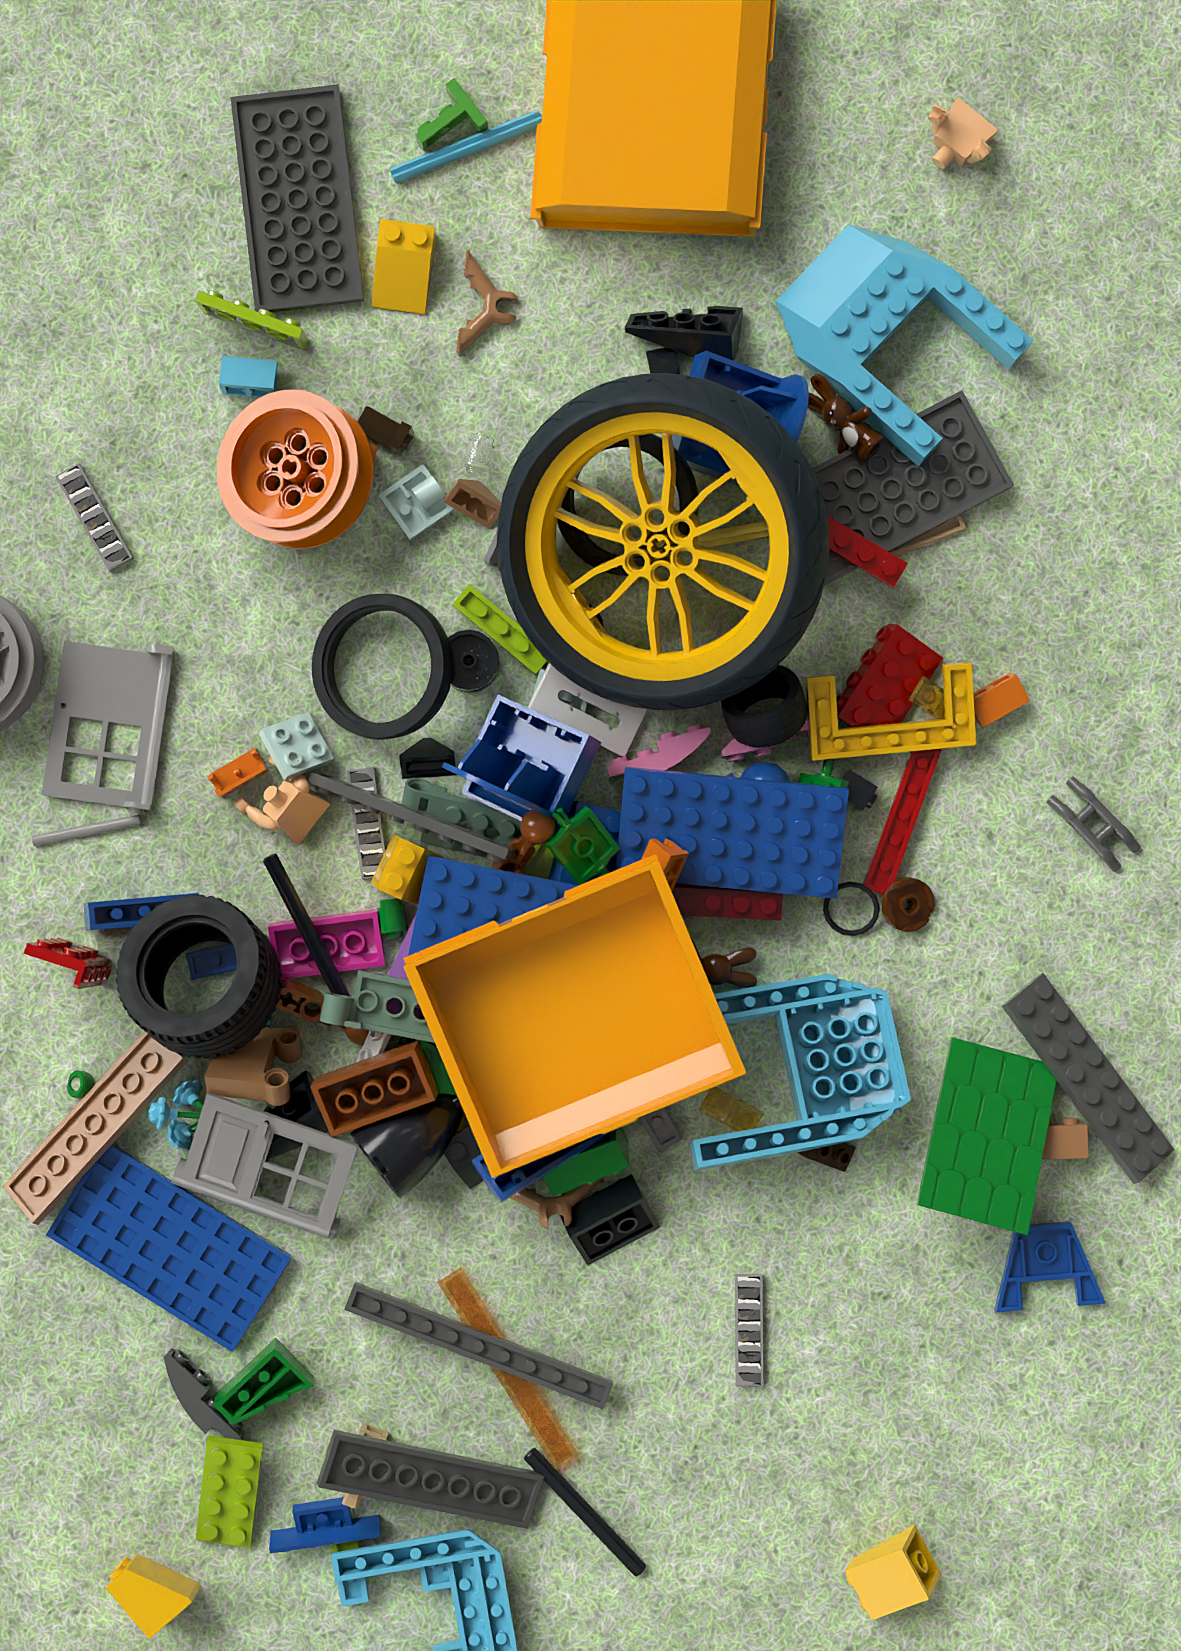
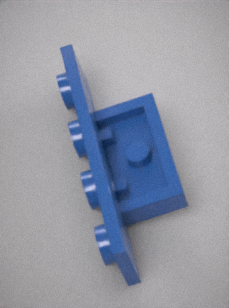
M344 1497L293 1505L292 1513L296 1527L271 1531L270 1554L380 1537V1515L352 1519L350 1507L342 1504Z

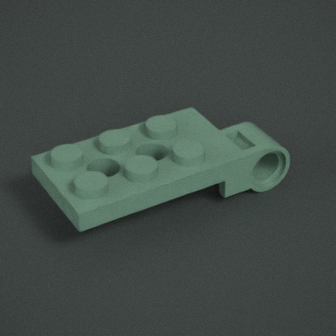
M410 778L405 782L401 804L460 826L459 822L467 821L473 826V829L470 831L504 844L520 838L521 821L479 801L447 794L446 787L431 784L421 778ZM495 828L499 831L500 835L497 837L489 836L486 833V829ZM429 830V833L422 832L421 842L487 858V852L479 850L478 853L471 852L462 848L463 843L454 840L453 843L438 839V833L431 830Z
M358 970L353 997L333 993H325L319 1020L321 1022L356 1029L362 1028L435 1043L426 1020L419 1019L414 1014V1008L419 1003L408 979ZM398 998L402 1002L403 1008L400 1013L392 1014L388 1011L387 1002L389 999Z

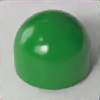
M73 1071L67 1084L68 1094L73 1098H83L95 1085L94 1078L88 1072ZM75 1077L80 1078V1087L77 1091L71 1086V1082Z

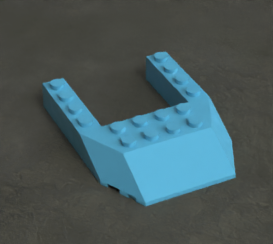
M848 225L786 289L775 303L780 315H782L784 326L790 335L797 358L812 372L824 376L832 389L841 398L848 401L850 406L856 411L864 407H870L872 414L866 420L919 467L937 448L942 437L864 368V365L927 299L931 300L1008 370L1024 355L1034 340L952 267L907 241Z
M830 974L714 994L726 1025L775 1016L797 1121L692 1140L689 1145L694 1170L700 1171L792 1154L860 1139L908 1103L911 1097L887 991L870 988L854 981L849 982Z

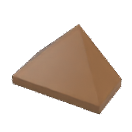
M458 479L444 498V503L488 529L491 528L499 517L501 502L480 481Z

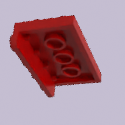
M889 623L887 626L884 625L877 632V641L872 649H867L862 655V664L857 672H852L847 678V687L844 692L836 696L837 718L851 728L901 723L943 657L898 624Z
M58 937L57 939H37L36 942L26 944L23 954L78 971L73 985L74 988L83 989L100 986L103 981L107 982L112 969V966L108 965L110 959L99 956V950L87 946H77V948L72 947V941Z

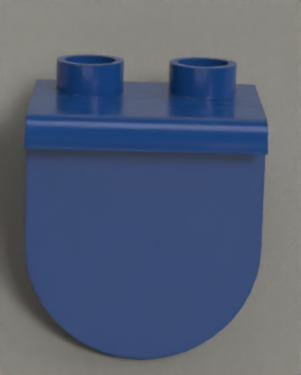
M708 351L695 355L689 376L713 381L751 399L770 413L787 430L795 442H798L804 425L809 399L808 383L803 376L794 374L785 378H779ZM679 435L672 436L673 447L684 457L692 470L717 479L731 470L717 450L694 439ZM730 478L726 481L734 485L740 486L736 478Z
M497 695L476 742L460 761L458 767L456 768L444 762L442 768L468 779L462 794L519 821L530 810L550 818L553 817V812L557 813L555 810L562 808L568 816L602 742L582 731L501 695ZM555 819V822H556V831H555V834H556V833L558 832V830L561 828V826L559 825V823H558V822L556 821V819Z

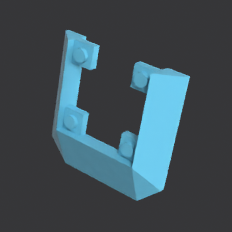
M470 1529L331 1553L341 1607L369 1602L370 1597L366 1577L419 1568L423 1592L451 1587L460 1639L436 1643L433 1645L434 1651H518L501 1551Z

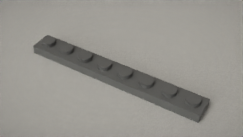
M311 772L308 783L316 785L315 790L320 793L331 795L334 792L341 795V801L353 805L357 801L364 804V809L369 812L380 814V811L389 814L388 819L397 823L404 824V821L413 823V829L429 833V830L438 833L437 838L449 843H453L456 840L463 843L462 848L468 851L478 853L479 850L487 852V858L503 863L504 859H514L517 848L320 772Z

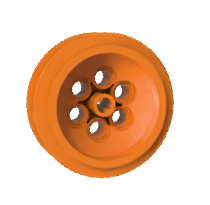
M294 389L281 390L258 398L244 408L233 420L224 435L219 449L216 472L217 484L227 511L249 533L286 548H314L329 543L341 536L361 515L373 486V453L364 430L348 412L312 392ZM306 440V446L301 450V444ZM283 453V458L278 463V457ZM327 454L326 462L321 465L322 457ZM280 480V487L275 491V485ZM324 482L323 490L318 492L319 485ZM301 494V500L299 504L295 505V500L297 496Z

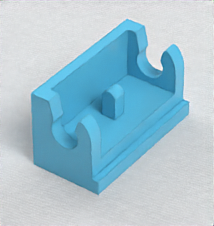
M222 356L219 378L222 394L262 397L276 392L279 376L277 361Z

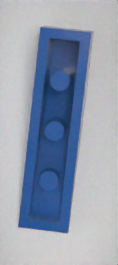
M191 893L83 903L85 930L133 927L146 913L162 903L171 901L174 898H180L181 896H199V894Z

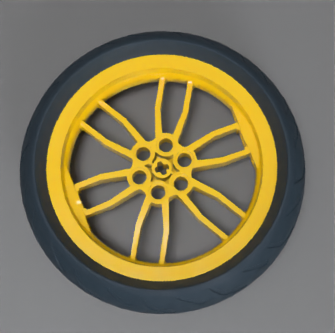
M670 373L639 374L612 380L581 393L550 416L530 438L517 458L502 496L497 530L498 563L508 602L519 625L534 647L557 671L585 690L616 703L650 710H681L719 702L740 693L773 671L791 653L813 619L822 596L829 560V526L821 489L810 463L802 453L799 445L770 413L744 395L713 381L689 375ZM661 434L665 474L661 500H653L644 475L640 435ZM673 435L697 440L717 450L731 469L706 487L683 512L674 508L676 464ZM624 439L629 441L632 478L642 511L641 515H637L611 495L576 478L580 470L594 456L612 444ZM730 478H736L738 484L748 496L746 498L747 501L731 512L701 524L694 512L715 489ZM570 487L602 504L623 522L621 528L617 529L598 525L562 509L561 505L568 488ZM755 504L768 525L770 544L768 568L764 570L736 555L701 546L698 542V536L727 523L749 506ZM654 509H659L663 512V523H658L653 518ZM558 519L588 534L622 543L625 549L624 554L596 566L572 583L559 565L556 546ZM680 521L686 522L689 525V535L679 532L678 524ZM632 525L638 526L641 529L642 536L640 539L632 536L630 531ZM664 540L667 545L659 549L656 543ZM682 550L691 552L693 556L692 563H686L682 560ZM634 554H640L644 557V567L635 564L633 560ZM702 560L726 564L761 579L764 583L756 601H752L720 584L699 566ZM622 565L629 576L611 597L596 608H590L584 596L578 591L580 589L579 586L599 573ZM659 566H665L669 569V579H664L659 575ZM685 573L714 595L745 608L748 613L726 634L710 643L695 648L692 638L690 608L681 574ZM640 577H644L649 581L647 624L651 650L637 648L612 637L605 631L595 616L618 600ZM664 588L670 589L679 614L683 651L662 652L658 612L661 589Z

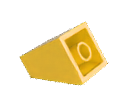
M393 834L370 883L376 889L393 897L418 905L428 856L443 858V856Z
M915 1525L851 1559L845 1570L848 1583L854 1587L859 1596L861 1607L864 1611H867L871 1620L929 1600L941 1575L935 1560Z
M136 1554L131 1560L126 1556L114 1567L115 1570L109 1575L111 1580L105 1588L150 1639L192 1603L201 1585L195 1580Z

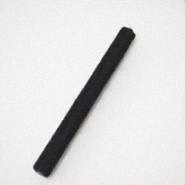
M274 853L265 857L263 863L330 992L350 997L278 855Z
M536 1448L530 1449L524 1456V1460L536 1473L544 1476L543 1480L634 1576L640 1575L646 1568L643 1560Z

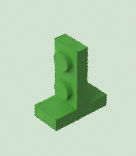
M455 78L446 83L447 93L455 102V105L452 106L450 104L440 111L439 117L432 122L426 121L418 128V133L415 134L417 143L423 151L466 118L478 133L488 129L486 118Z

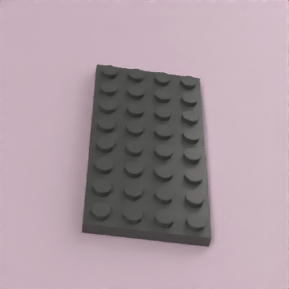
M339 85L230 97L255 311L259 312L260 309H264L269 312L363 302L364 293Z
M962 390L916 414L942 437L937 448L919 467L885 437L877 451L865 461H861L857 451L854 448H850L812 468L821 489L827 516L890 552L1011 489L1014 484ZM829 551L828 569L824 586L858 568Z

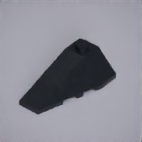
M707 307V314L696 315L692 314L691 308L682 309V312L675 314L673 317H668V313L665 311L634 313L630 315L625 325V333L693 358L697 354L708 351L734 361L739 348L743 308Z
M306 1070L289 1082L290 1099L288 1102L276 1106L274 1109L268 1105L263 1110L264 1112L324 1133L328 1132L310 1087L314 1078ZM274 1133L266 1161L298 1148L303 1143Z

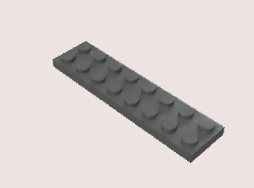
M1044 973L1031 980L1001 1006L1133 1184L1140 1183L1175 1150Z
M333 1430L317 1485L323 1489L528 1529L544 1476L528 1469Z

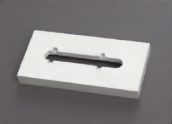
M550 663L528 708L596 738L602 742L601 747L621 757L626 755L647 709L627 706L597 696L573 683ZM564 690L617 717L620 720L619 726L613 728L562 702L558 698V693Z

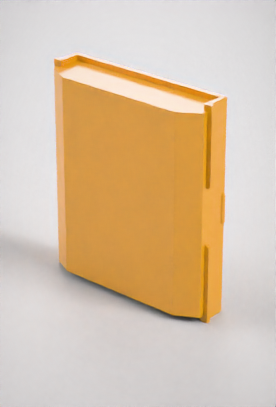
M547 0L543 54L547 56L542 122L537 124L530 219L536 220L539 227L756 237V229L761 227L767 133L764 131V126L767 124L769 99L767 78L768 64L773 62L777 0Z
M656 854L566 890L563 898L499 924L496 921H491L403 958L405 961L403 968L491 1177L507 1173L597 1134H606L637 1121L638 1117L660 1110L747 1074Z

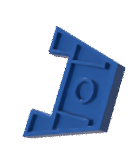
M1070 1221L1030 1224L1028 1235L1013 1231L994 1308L995 1312L1023 1310L1021 1282L1074 1278L1075 1297L1078 1306L1106 1304Z

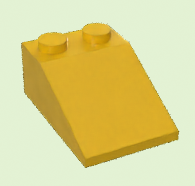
M380 219L371 307L426 314L437 238L435 226Z

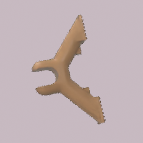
M467 250L465 255L464 276L471 281L470 288L477 289L484 299L483 311L474 320H467L465 328L459 329L456 350L458 356L493 323L511 324L516 320L515 315L497 311L496 305L500 301L517 302V295L513 292L497 290L474 259L470 250Z
M604 1177L593 1184L581 1185L574 1188L571 1192L560 1196L546 1198L536 1193V1189L524 1188L511 1196L510 1199L537 1211L540 1225L545 1229H549L548 1219L554 1214L562 1215L565 1226H568L572 1222L571 1208L599 1183H604Z

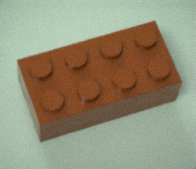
M419 1040L317 1076L310 1086L331 1137L435 1101L439 1093L438 1086Z

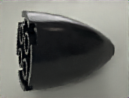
M438 1094L435 1101L354 1129L350 1134L397 1197L401 1198L423 1180L445 1153L461 1122L463 1114L460 1110L462 1105L455 1095L450 1097L448 1094Z

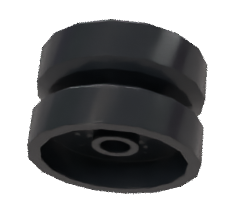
M469 629L457 631L449 636L448 639L453 656L451 686L457 691L465 693L481 692L489 687L498 676L500 667L498 651L491 639L479 631ZM466 656L474 658L472 665L467 666L464 664Z

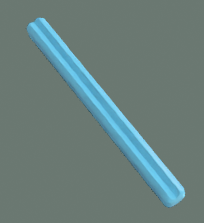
M538 110L392 167L390 169L391 176L395 183H400L536 129L537 124L542 122V115Z

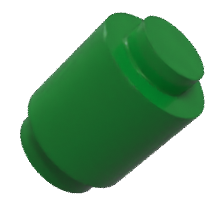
M398 898L379 901L378 916L381 934L386 933L387 938L402 937L403 931L408 930L405 904H402V901Z

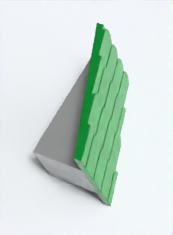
M951 1037L917 1199L918 1206L1028 1235L1056 1086V1079L1042 1061Z

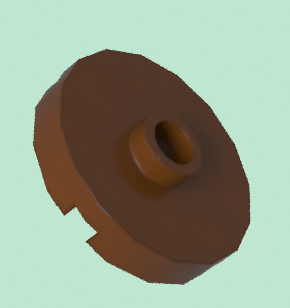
M911 877L899 878L891 883L884 892L882 899V914L886 922L894 929L904 932L918 931L924 927L930 920L928 918L933 913L935 907L934 895L930 887L921 880ZM908 900V906L904 908V902Z

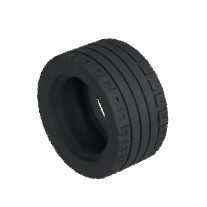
M190 895L188 897L181 896L180 898H174L171 901L162 903L146 913L133 927L119 953L116 983L118 985L117 991L120 993V1001L123 1003L122 1006L127 1011V1014L154 1040L179 1055L189 1058L193 1056L196 1059L201 1057L208 1059L209 1057L216 1058L221 1055H227L229 1052L237 1051V1049L244 1047L246 1043L251 1042L267 1026L266 1024L271 1020L272 1014L279 1003L278 997L281 994L282 980L280 977L282 971L280 970L281 965L278 961V955L268 938L238 907L214 896ZM221 941L233 945L236 952L237 968L234 980L227 993L216 1004L198 1013L177 1014L168 1011L164 1000V982L168 970L176 958L188 948L202 942Z

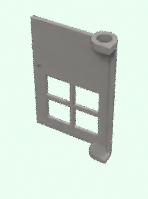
M64 641L42 789L43 796L129 807L128 813L145 815V810H151L174 647L147 644V653ZM70 717L103 721L99 751L66 746ZM109 722L141 726L137 756L105 752ZM65 752L98 756L94 786L61 781ZM104 757L136 762L132 791L100 787Z
M208 1092L187 1159L180 1158L171 1183L328 1239L330 1234L336 1235L341 1221L336 1218L337 1209L359 1145L335 1136L331 1137L327 1133ZM274 1133L303 1143L294 1171L266 1161ZM308 1146L337 1155L328 1183L300 1173ZM263 1167L292 1177L284 1204L255 1195ZM297 1180L326 1189L318 1216L289 1207Z

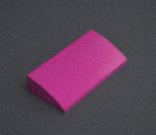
M378 909L310 918L338 972L385 966ZM293 920L269 924L270 943L274 947L281 965V980L321 974Z

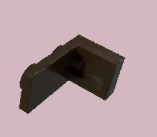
M369 406L365 407L357 421L367 438L399 456H402L404 450L408 451L414 442L415 436H413L412 426L403 421L399 424Z
M842 1142L797 1153L810 1160L846 1172L856 1147Z

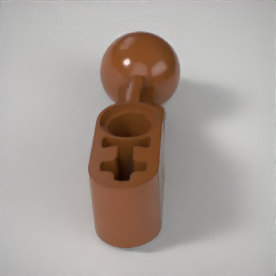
M534 810L528 811L520 823L521 837L506 844L517 848L514 859H504L503 863L493 861L491 868L524 874L525 866L535 852V844H544L554 836L556 831L555 819Z
M293 979L282 980L281 994H279V1003L277 1004L280 1010L308 1022H320L327 1026L334 1025L319 1021L324 995L320 991ZM287 992L292 993V995H289L288 998L283 997V995H286ZM316 1002L320 1007L316 1010H310L306 1007V1004ZM337 1025L345 1029L346 1035L351 1042L357 1045H364L369 1030Z

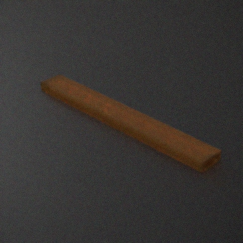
M459 1267L437 1282L462 1323L507 1340L462 1267ZM491 1367L554 1469H558L578 1456V1451L535 1383Z

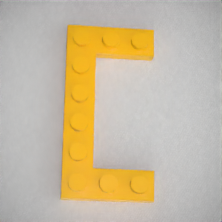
M972 663L942 664L945 719L838 729L835 676L805 677L811 759L814 761L976 745Z

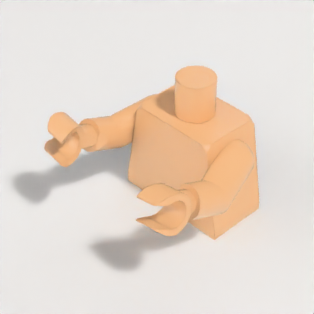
M959 97L955 100L949 112L937 104L934 105L927 119L932 121L931 131L935 136L932 143L939 148V151L932 158L933 163L937 167L945 169L952 159L962 167L966 162L975 164L989 155L992 149L988 143L995 137L998 131L996 127Z
M270 756L267 762L274 763L272 757ZM304 773L290 778L292 781H283L278 788L269 786L264 792V799L268 802L263 807V812L253 807L249 802L246 803L242 795L234 802V805L243 815L247 813L248 818L258 826L271 831L281 830L298 846L330 806V803L310 789Z

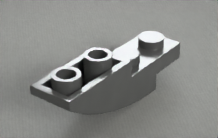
M171 1348L164 1356L166 1371L171 1386L186 1413L204 1434L214 1427L225 1438L239 1440L245 1432L241 1429L243 1426L241 1421L233 1425L214 1407L215 1397L210 1396L208 1398L205 1395L212 1386L209 1383V1376L199 1368L195 1370L188 1364L190 1359L181 1350L175 1351Z

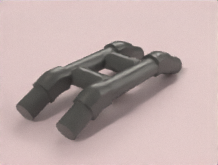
M1072 776L1066 784L1087 805L1076 815L1054 795L1047 800V804L1115 872L1120 869L1121 864L1103 842L1115 832L1132 853L1137 852L1141 846L1133 834L1095 797L1094 793ZM1095 812L1106 823L1096 835L1084 825V822Z

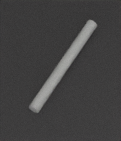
M139 814L33 835L32 843L33 846H39L142 825L141 816Z

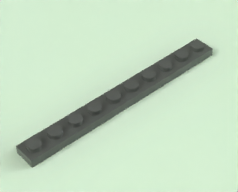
M357 1282L353 1285L344 1309L600 1409H604L613 1386L612 1380Z

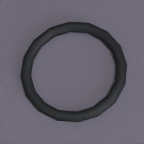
M849 881L838 884V891L843 888L853 887L859 888L869 895L874 905L873 917L869 924L857 930H846L836 925L831 919L828 910L831 898L824 899L823 913L825 920L833 930L842 935L856 936L864 934L873 928L879 918L880 906L877 896L870 888L862 883Z

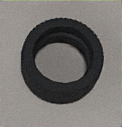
M778 665L754 685L736 695L721 700L722 712L730 733L735 740L749 747L765 748L781 744L797 734L807 719V703L802 685L791 669ZM768 698L784 699L779 705L768 711L760 713L744 712L749 706Z

